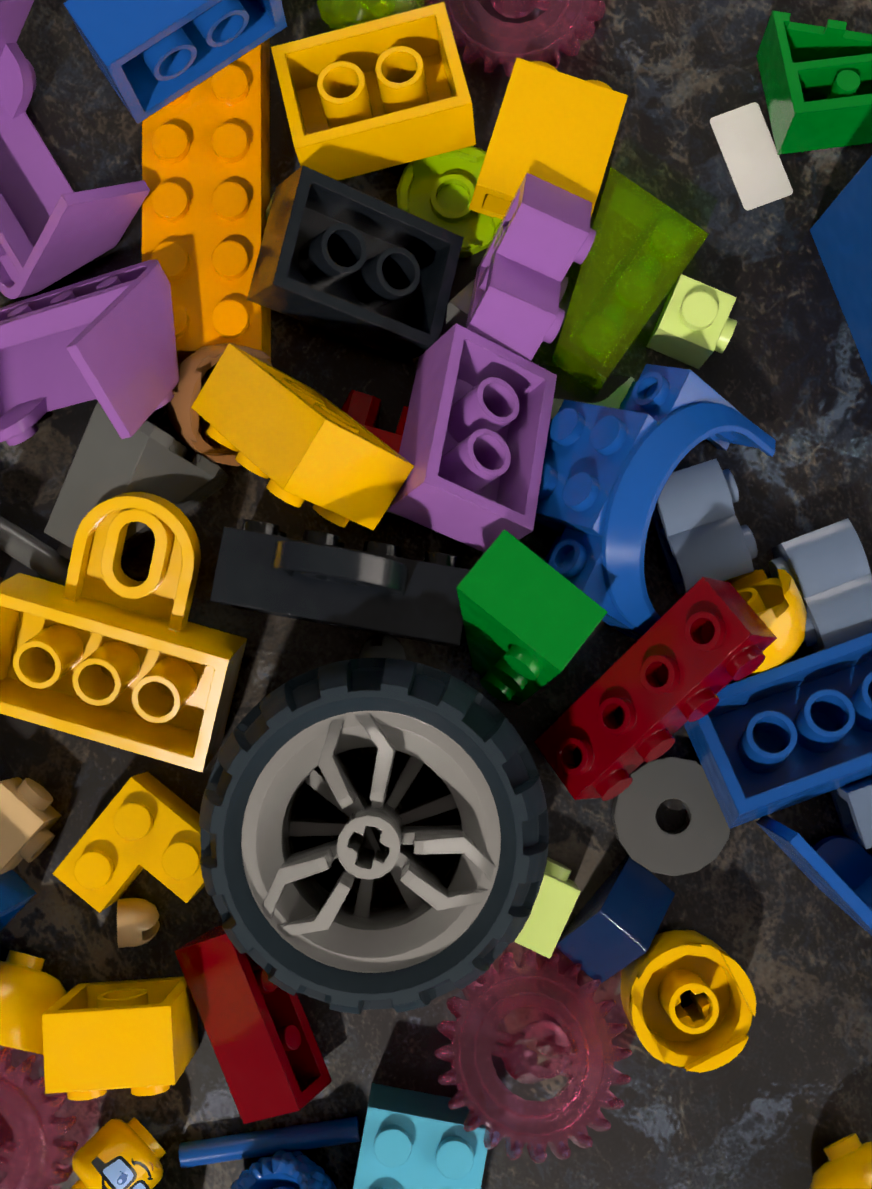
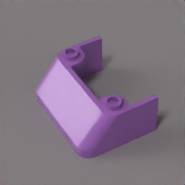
M0 0V292L9 299L36 294L114 248L150 192L144 180L74 192L26 114V110L36 88V74L32 64L25 58L16 42L34 0Z
M147 260L0 308V442L6 441L9 446L20 444L39 430L36 423L46 412L94 399L98 400L120 438L125 439L132 437L155 410L163 407L173 399L174 393L172 390L179 382L171 283L158 260Z

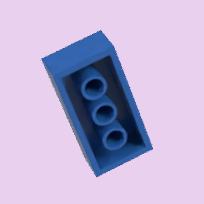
M872 632L729 684L716 694L719 697V702L713 710L697 721H687L684 724L729 829L872 776Z

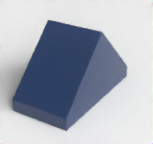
M627 854L565 928L556 948L600 985L648 951L675 893Z

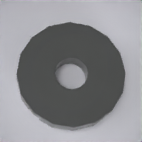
M674 756L659 757L650 762L644 761L630 774L633 779L630 786L614 797L611 816L616 838L631 859L651 872L669 876L698 872L718 857L730 835V829L702 765L690 759ZM678 799L686 808L687 815L684 824L675 831L661 830L656 821L658 807L665 800Z

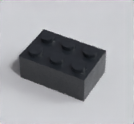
M303 165L276 186L247 300L400 360L407 361L421 356L440 338L464 237Z

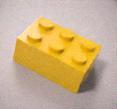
M444 2L271 47L292 140L300 166L304 165L339 181L476 145L472 101Z
M230 343L191 406L194 411L210 424L206 431L207 435L221 445L238 452L235 460L243 467L260 477L270 478L266 488L272 494L297 508H300L305 500L314 504L312 508L319 515L343 528L351 520L374 531L414 468L413 464L318 391Z

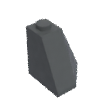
M97 402L44 533L61 542L56 552L70 560L76 531L87 513L98 504L122 493L146 492L170 501L186 514L223 488L230 476L221 467L198 453L194 456L189 453L190 450L148 421H145L132 437L121 439L100 403ZM131 522L129 524L121 559L154 537L152 530L146 524L141 522Z

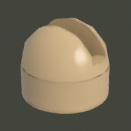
M140 898L118 899V948L137 947L148 943L157 935L160 923L158 921L159 913L154 904Z

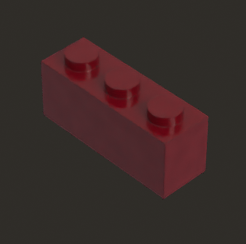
M222 925L208 930L174 951L243 1124L300 1111L332 1082L297 993L293 996L270 982L268 974L246 952L243 954L239 953L226 935Z

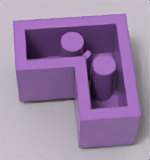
M526 173L477 268L466 323L467 329L529 361L534 357L542 341L549 344L553 342L560 330L565 315V310L559 308V303L568 284V277H565L573 262L578 264L584 262L596 236V230L590 228L592 202Z

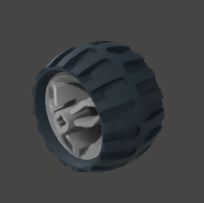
M357 658L327 664L287 681L263 698L236 726L220 751L204 791L199 817L202 877L207 894L212 895L222 918V928L240 954L246 952L268 974V980L280 989L293 996L297 992L323 1001L330 1005V1010L352 1014H361L362 1010L390 1008H394L399 1013L429 1005L433 999L456 988H465L488 971L491 964L508 945L515 941L531 914L544 878L549 846L548 811L540 776L525 743L508 719L480 692L458 678L421 663L393 658ZM362 747H377L371 793L364 797L341 752ZM396 750L409 754L410 757L401 771L393 790L387 792ZM425 763L443 780L447 787L414 798L413 804L405 807L401 799ZM307 783L341 811H298V801L305 784ZM458 808L461 822L459 825L405 826L406 824ZM343 813L350 818H343ZM339 835L336 840L299 851L296 837ZM403 845H414V854L455 855L447 871L441 876ZM339 858V862L344 867V870L329 892L312 875L328 870L334 859ZM390 871L406 903L392 907L377 908L373 902L376 879ZM356 877L360 878L361 881L356 904H352L344 900Z

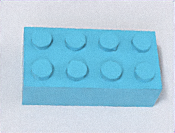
M372 1083L352 1189H481L491 1132L488 1105Z

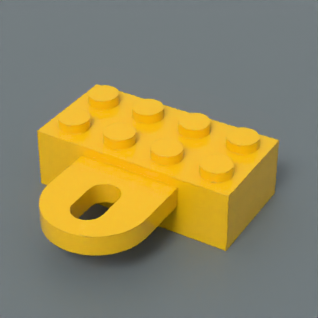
M128 492L116 495L98 504L81 521L73 542L65 586L23 573H17L0 583V714L198 772L205 770L222 745L247 638L188 621L200 568L201 551L192 523L177 506L160 496L146 492ZM131 522L146 524L155 536L153 556L149 574L145 581L132 580L124 573L121 567L126 533Z

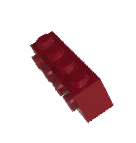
M702 577L534 743L574 800L601 798L603 801L610 800L630 786L633 781L630 774L644 761L650 762L659 758L673 746L675 739L672 735L687 721H697L713 710L719 702V697L716 694L732 679L737 681L754 672L765 660L763 651L777 637L730 582Z

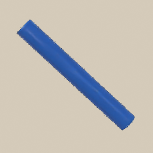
M354 1116L181 1142L179 1145L181 1168L274 1155L280 1149L286 1152L361 1142L359 1117Z

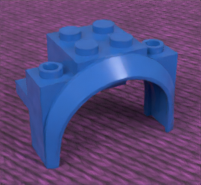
M646 364L638 381L632 382L619 409L564 399L558 413L552 419L549 426L535 516L537 523L557 535L544 561L607 611V614L601 621L636 640H639L661 618L655 611L647 593L644 574V554L648 528L654 508L674 469L691 449L705 439L720 450L727 451L730 443L759 448L771 457L775 453L776 446L774 438L748 420L692 370Z

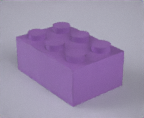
M457 323L453 325L419 357L399 454L413 464L414 468L387 510L482 552L487 551L504 529L518 540L531 533L534 529L557 375Z

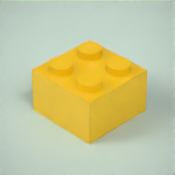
M169 977L81 983L73 987L42 1014L45 1094L67 1092L69 1100L83 1101L101 1097L109 1089L131 1088V1094L135 1096H152L168 1091L170 1085L177 1083L199 1048L197 1007L185 978Z

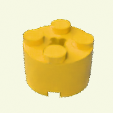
M672 930L655 935L645 954L621 970L620 990L624 1012L642 1045L657 1060L665 1064L684 1068L686 1071L701 1073L726 1065L743 1050L749 1039L747 1034L753 1016L755 1017L757 1003L754 989L741 966L711 939L694 930ZM691 990L690 998L693 1003L683 1008L680 1004V995L685 991Z

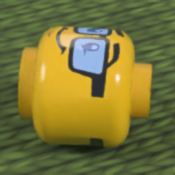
M135 1117L128 1123L120 1119H111L73 1156L72 1167L80 1179L70 1189H153L163 1177V1166L159 1160L166 1152Z

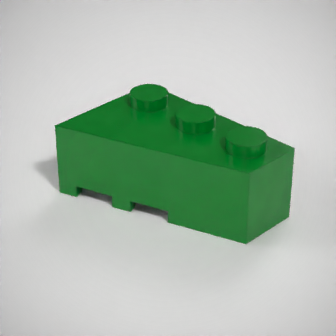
M772 10L756 57L777 155L872 143V34L846 30L847 22L828 19L825 27L791 22V13Z
M505 529L456 587L472 668L482 676L480 683L491 695L505 703H508L511 699L518 706L563 671L607 614L604 608Z

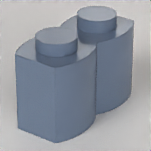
M717 459L672 472L658 498L651 517L660 540L662 553L672 583L678 595L687 593L702 577L726 581L754 571L752 559L758 555L756 541L748 525L740 526L735 516L733 503L739 501L737 484L729 469L722 470Z
M848 518L788 540L772 548L774 559L769 561L771 577L779 578L777 569L786 570L792 576L804 602L807 612L805 638L801 644L804 649L810 647L813 653H817L872 632V574L862 543Z

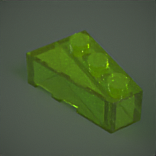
M612 167L610 168L592 225V229L596 230V236L586 259L580 265L551 360L557 367L597 394L669 295L681 274L683 275L709 235Z

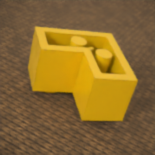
M149 772L132 776L52 874L99 913L118 901L143 869L147 870L185 903H188L205 886L200 865V814Z

